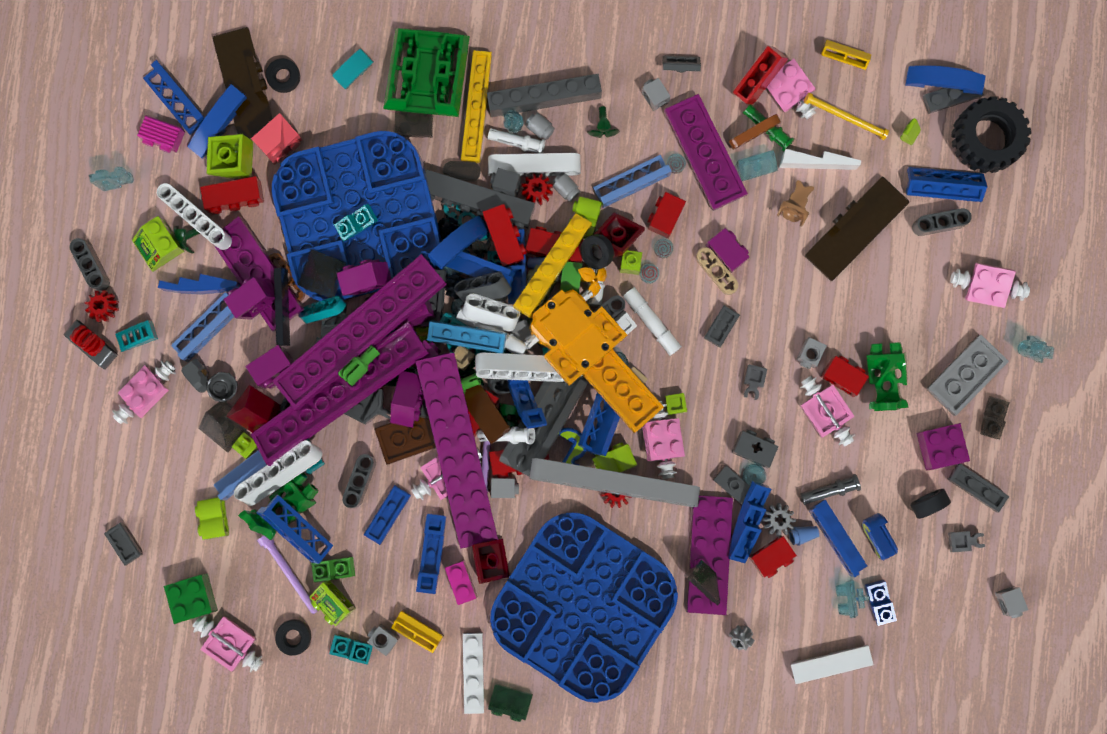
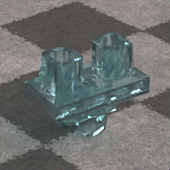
M1027 336V340L1022 341L1018 345V352L1021 356L1043 363V358H1053L1054 347L1047 346L1046 342H1042L1034 336Z
M854 580L836 586L837 596H847L848 603L838 604L839 615L856 618L858 616L857 601L859 609L865 608L864 601L870 600L869 595H863V588H858L856 596Z

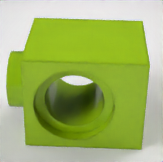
M627 250L622 255L620 273L639 275L642 252Z

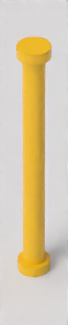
M810 92L804 99L805 104L808 105L810 103L880 136L882 140H885L889 134L888 129H881L815 98Z

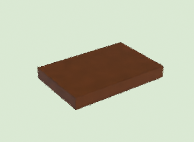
M419 417V421L414 422L413 428L393 423L374 428L386 465L436 448L430 420L427 418Z

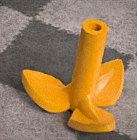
M588 267L578 269L581 276L580 281L591 283L588 291L590 290L589 293H593V296L590 297L593 298L601 289L598 281L604 282L606 279V269H598L595 276L593 269Z

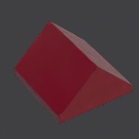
M614 212L594 234L604 235L610 240L614 249L613 258L623 255L645 231V227Z
M249 384L227 414V417L253 433L278 415L280 404Z
M503 539L472 545L479 584L510 577Z

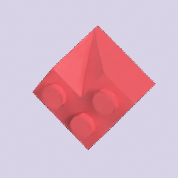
M280 113L251 138L274 165L282 162L286 158V154L291 150L297 149L302 141L299 134Z

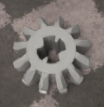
M777 503L776 508L770 505L771 512L768 510L765 512L768 518H762V521H768V524L764 525V529L771 527L769 534L772 535L776 531L778 537L781 536V532L788 535L787 528L794 529L790 522H796V519L790 518L794 512H787L789 506L785 505L782 508L781 503ZM778 514L780 518H783V522H779L780 525H778V522H775V517L778 518Z

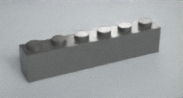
M599 74L488 92L487 97L491 117L601 99L602 90Z
M426 169L425 173L432 201L434 199L441 201V204L447 207H451L452 204L454 206L458 205L459 210L468 213L470 211L476 212V215L484 218L483 211L505 204L506 208L510 207L514 218L511 219L513 226L517 225L518 229L529 228L535 210V203Z

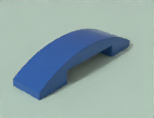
M909 66L905 86L924 88L927 85L963 90V93L982 95L986 76L953 67Z
M480 216L472 218L447 236L427 257L440 269H443L455 259L456 255L490 232L487 223Z
M507 380L514 405L524 425L528 429L547 426L542 408H538L528 380Z
M427 514L425 536L416 592L436 594L443 552L446 516Z

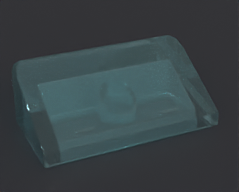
M774 150L738 160L736 163L741 181L778 171Z

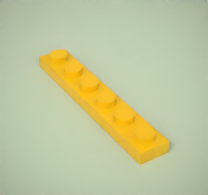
M473 50L461 161L480 163L492 52Z
M575 213L513 305L514 309L529 318L531 317L592 226V222Z

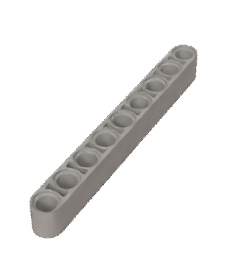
M532 458L529 479L688 507H698L700 487L538 458Z

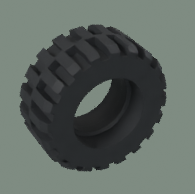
M990 96L988 99L984 97L977 102H973L959 115V118L953 125L954 129L952 130L951 137L955 138L952 141V147L957 149L955 154L957 157L961 156L963 159L961 162L964 165L968 163L971 165L970 169L974 171L980 169V173H987L988 171L996 173L999 170L1008 168L1024 155L1027 150L1026 147L1030 144L1031 140L1028 137L1031 135V128L1027 127L1030 122L1028 117L1024 118L1023 114L1025 112L1022 108L1020 110L1017 109V104L1013 101L1008 103V99L1003 97L997 100L996 96ZM979 121L994 122L1003 130L1005 135V146L1003 149L992 150L985 147L979 141L976 134V126Z

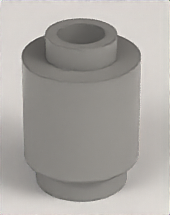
M539 113L536 115L532 114L526 122L528 124L527 128L541 139L547 140L555 130L552 126L553 124Z
M559 174L553 180V188L569 202L574 200L581 192L578 189L579 186L567 174Z

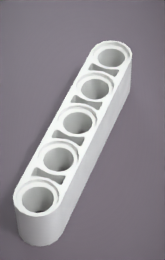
M578 153L493 154L488 156V175L491 177L493 172H497L498 168L518 173L520 177H529L533 173L536 176H539L540 173L543 176H558L559 174L575 176L581 174L580 154Z
M163 183L157 188V196L213 245L221 250L228 249L231 246V236L168 183Z
M479 353L475 356L476 376L479 378L564 381L547 362L544 355Z
M308 440L300 442L273 462V465L265 466L240 483L234 490V497L249 506L257 504L316 464L322 457V450Z

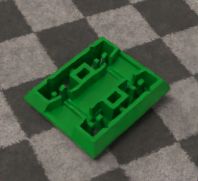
M396 28L383 109L459 117L470 36ZM404 43H408L407 57L403 58V64L400 66ZM455 48H458L456 71H452ZM400 70L403 79L401 98H396ZM455 76L451 103L448 104L451 78Z

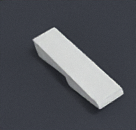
M785 149L779 168L856 170L861 165L862 160L824 151L821 157H816Z
M869 645L791 662L795 684L873 665Z

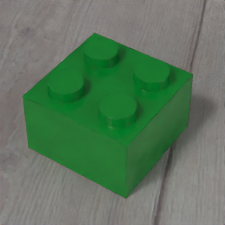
M208 573L164 586L174 624L218 611Z

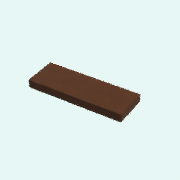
M481 384L466 389L464 395L467 408L488 441L493 444L510 431L511 428Z

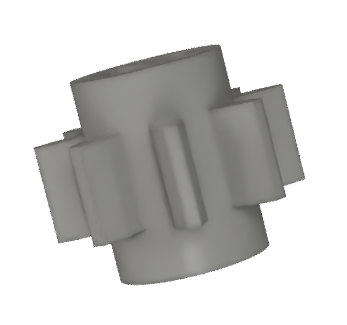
M737 625L729 634L732 637L730 641L732 646L738 650H747L755 641L751 638L753 636L752 630L747 626Z

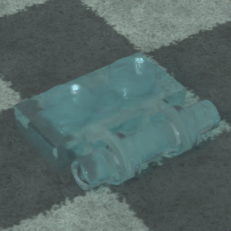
M115 167L114 172L111 173L107 170H97L95 174L89 175L90 182L102 191L121 188L122 185L133 183L134 181L133 175L123 167Z

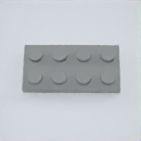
M980 334L926 390L953 416H956L1009 361Z

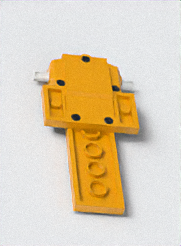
M587 289L582 295L578 294L575 290L559 291L533 313L531 317L533 321L529 327L532 337L525 342V345L530 349L538 342L550 349L544 355V358L569 386L583 375L635 434L660 412L664 406L613 350L628 335L603 307H600L593 313L586 302L593 296L592 292L589 293L590 290L588 291Z

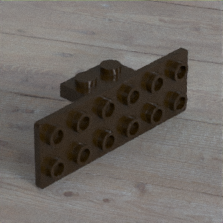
M246 27L213 36V42L225 88L227 89L232 84L247 97L235 111L237 115L233 119L237 134H243L251 139L273 117L265 91L267 90V84L261 76V72H263L260 61H257L250 30Z
M881 177L857 202L853 200L846 207L848 211L844 216L840 213L832 221L835 225L805 254V257L826 278L833 281L909 204V200L885 177Z

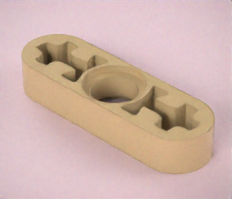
M700 249L696 255L698 264L725 295L734 294L738 289V282L711 249ZM701 253H708V260L710 262L715 260V263H713L709 268H707L709 262L706 259L703 261L701 260ZM715 266L720 267L722 275L714 276L712 268ZM726 274L728 277L725 280L727 283L732 282L734 284L732 286L733 290H726V283L724 281L720 283L718 280H721Z

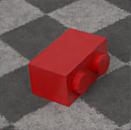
M665 192L663 197L659 196L655 204L658 207L656 213H651L647 221L650 224L648 230L669 239L686 201L668 192Z
M839 355V357H832L820 377L848 395L855 397L859 394L869 376L865 374L866 371L859 366L854 367L850 365L848 359Z
M780 536L749 556V559L762 577L765 578L767 576L770 578L778 573L777 569L782 565L787 567L794 562L793 558L797 555L785 537Z

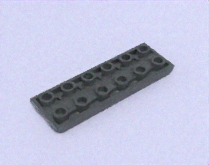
M581 376L570 386L565 381H544L535 396V401L538 408H542L547 426L534 428L535 441L533 444H527L526 442L512 444L509 441L499 461L530 477L532 458H546L588 384L586 378ZM521 420L518 425L519 429L527 428Z

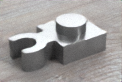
M750 364L747 366L744 384L749 385V387L744 391V398L748 397L749 391L754 392V400L759 398L757 388L764 387L767 374L766 368Z
M970 531L948 533L950 552L972 551L971 545L977 548L985 547V544L977 543V538L983 537V533H975L971 537Z

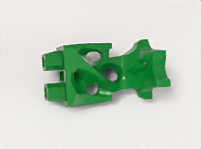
M901 342L890 343V353L883 354V343L871 344L870 354L867 355L869 382L875 385L877 398L876 401L870 402L869 409H874V411H892L909 408L907 400L903 399L900 394L899 383L907 385L906 352L903 353ZM876 369H880L881 375L879 377L875 376L874 374ZM896 369H900L901 371L900 378L897 377L895 371ZM885 381H890L891 383L889 390L883 389Z
M302 472L277 489L269 498L271 501L276 495L282 498V494L286 492V496L282 499L297 513L301 514L316 504L313 498L319 490L311 483H308L305 488L302 486L308 480V477ZM277 502L271 510L275 513L277 508H283V506ZM244 510L238 515L248 524L251 531L260 533L269 540L274 538L277 531L256 513L258 510ZM287 516L288 525L296 520L294 516Z

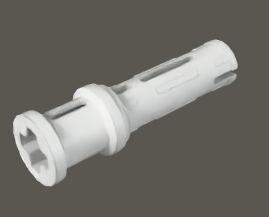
M490 128L488 133V140L521 148L523 152L543 153L545 148V139L537 140L531 138L530 135L523 137Z
M512 427L510 431L497 441H510L512 444H518L519 442L533 444L535 441L534 428L519 429V427ZM480 429L477 434L479 441H488Z

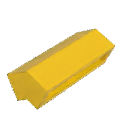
M826 40L821 52L822 56L864 70L867 69L871 59V54L830 40ZM826 49H830V50H833V51L842 53V54H844V56H840V55H837V54L828 52V51H826ZM849 55L864 60L865 63L847 58V56Z
M404 611L400 612L391 627L431 653L435 651L444 636Z

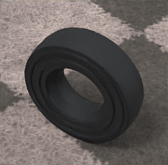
M285 58L276 59L269 64L266 70V80L273 90L280 93H288L298 86L300 71L291 60ZM281 69H286L290 72V78L286 82H279L276 79V74Z
M594 234L588 236L582 242L581 256L590 268L602 269L612 262L614 249L607 237L601 234ZM593 245H598L601 248L602 257L600 259L593 255Z
M300 620L286 621L280 625L276 632V645L286 655H299L309 647L311 631ZM290 630H296L301 635V640L297 645H290L286 640V635Z

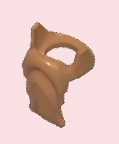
M797 180L795 191L791 193L789 200L783 201L777 216L779 217L782 212V216L791 222L801 220L800 227H802L809 215L805 208L808 202L807 197L814 190V187H804L802 182Z

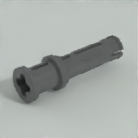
M853 474L850 478L837 479L833 484L800 493L803 504L806 505L834 495L844 496L847 492L861 491V485L857 475Z

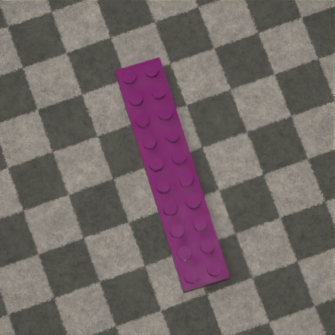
M421 254L273 379V383L294 410L298 411L339 376V371L354 356L360 357L371 345L374 347L447 284Z
M407 322L376 344L374 348L380 355L368 365V371L353 386L338 376L298 411L290 406L253 432L251 436L265 463L268 466L273 465V462L297 444L308 440L416 363L415 361L427 355L429 352L413 326Z
M450 352L417 360L415 362L460 549L471 547L477 543L498 540L455 353Z

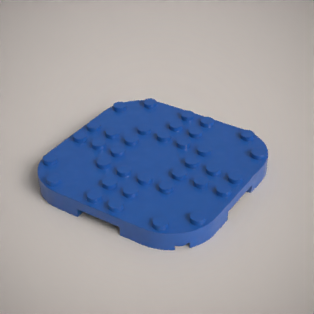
M390 131L372 132L340 143L296 152L280 164L281 166L277 173L274 174L272 180V197L277 217L280 218L288 250L287 258L294 282L303 293L315 300L322 301L335 296L346 300L377 292L380 289L361 295L343 296L337 273L343 271L345 266L360 265L361 261L371 259V261L379 259L380 262H387L392 279L421 254L433 268L437 266L427 257L442 240L423 161L416 147L403 136ZM369 204L378 221L359 234L343 241L334 224L345 216L353 214L362 206Z
M563 513L551 518L539 530L495 599L491 610L490 622L496 641L505 651L523 663L530 665L575 697L583 701L599 703L616 698L629 686L659 634L662 633L676 609L678 592L674 577L661 562L593 518L580 513Z

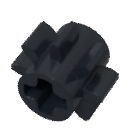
M452 217L439 220L438 226L442 239H445L459 228L457 226L458 220Z
M454 274L452 278H446L445 283L447 285L443 287L447 291L445 295L458 299L459 297L454 291V287L465 278Z

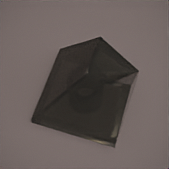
M311 249L298 285L330 298L335 297L339 286L337 273L343 271V267L347 265V262Z
M226 401L218 402L205 412L198 429L229 453L232 445L247 429L227 417L233 406Z
M700 560L684 577L718 606L720 604L716 572L703 560Z

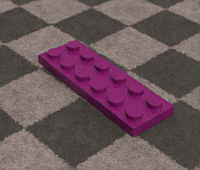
M694 95L666 108L664 112L712 211L747 196L748 193L700 95Z
M238 216L223 228L232 238L231 246L225 250H221L216 246L215 248L241 286L244 285L243 282L249 277L269 279L274 286L275 265L243 218ZM288 286L290 321L302 312L304 308ZM274 303L260 313L271 331H276Z
M699 496L698 507H693L687 613L727 615L730 561L728 555L731 543L733 498Z

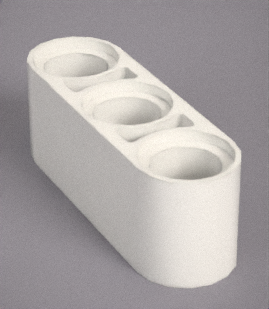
M474 293L467 295L462 309V313L466 318L504 331H513L520 317V312L514 309L512 305Z

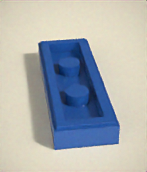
M394 485L364 533V536L381 545L411 495Z

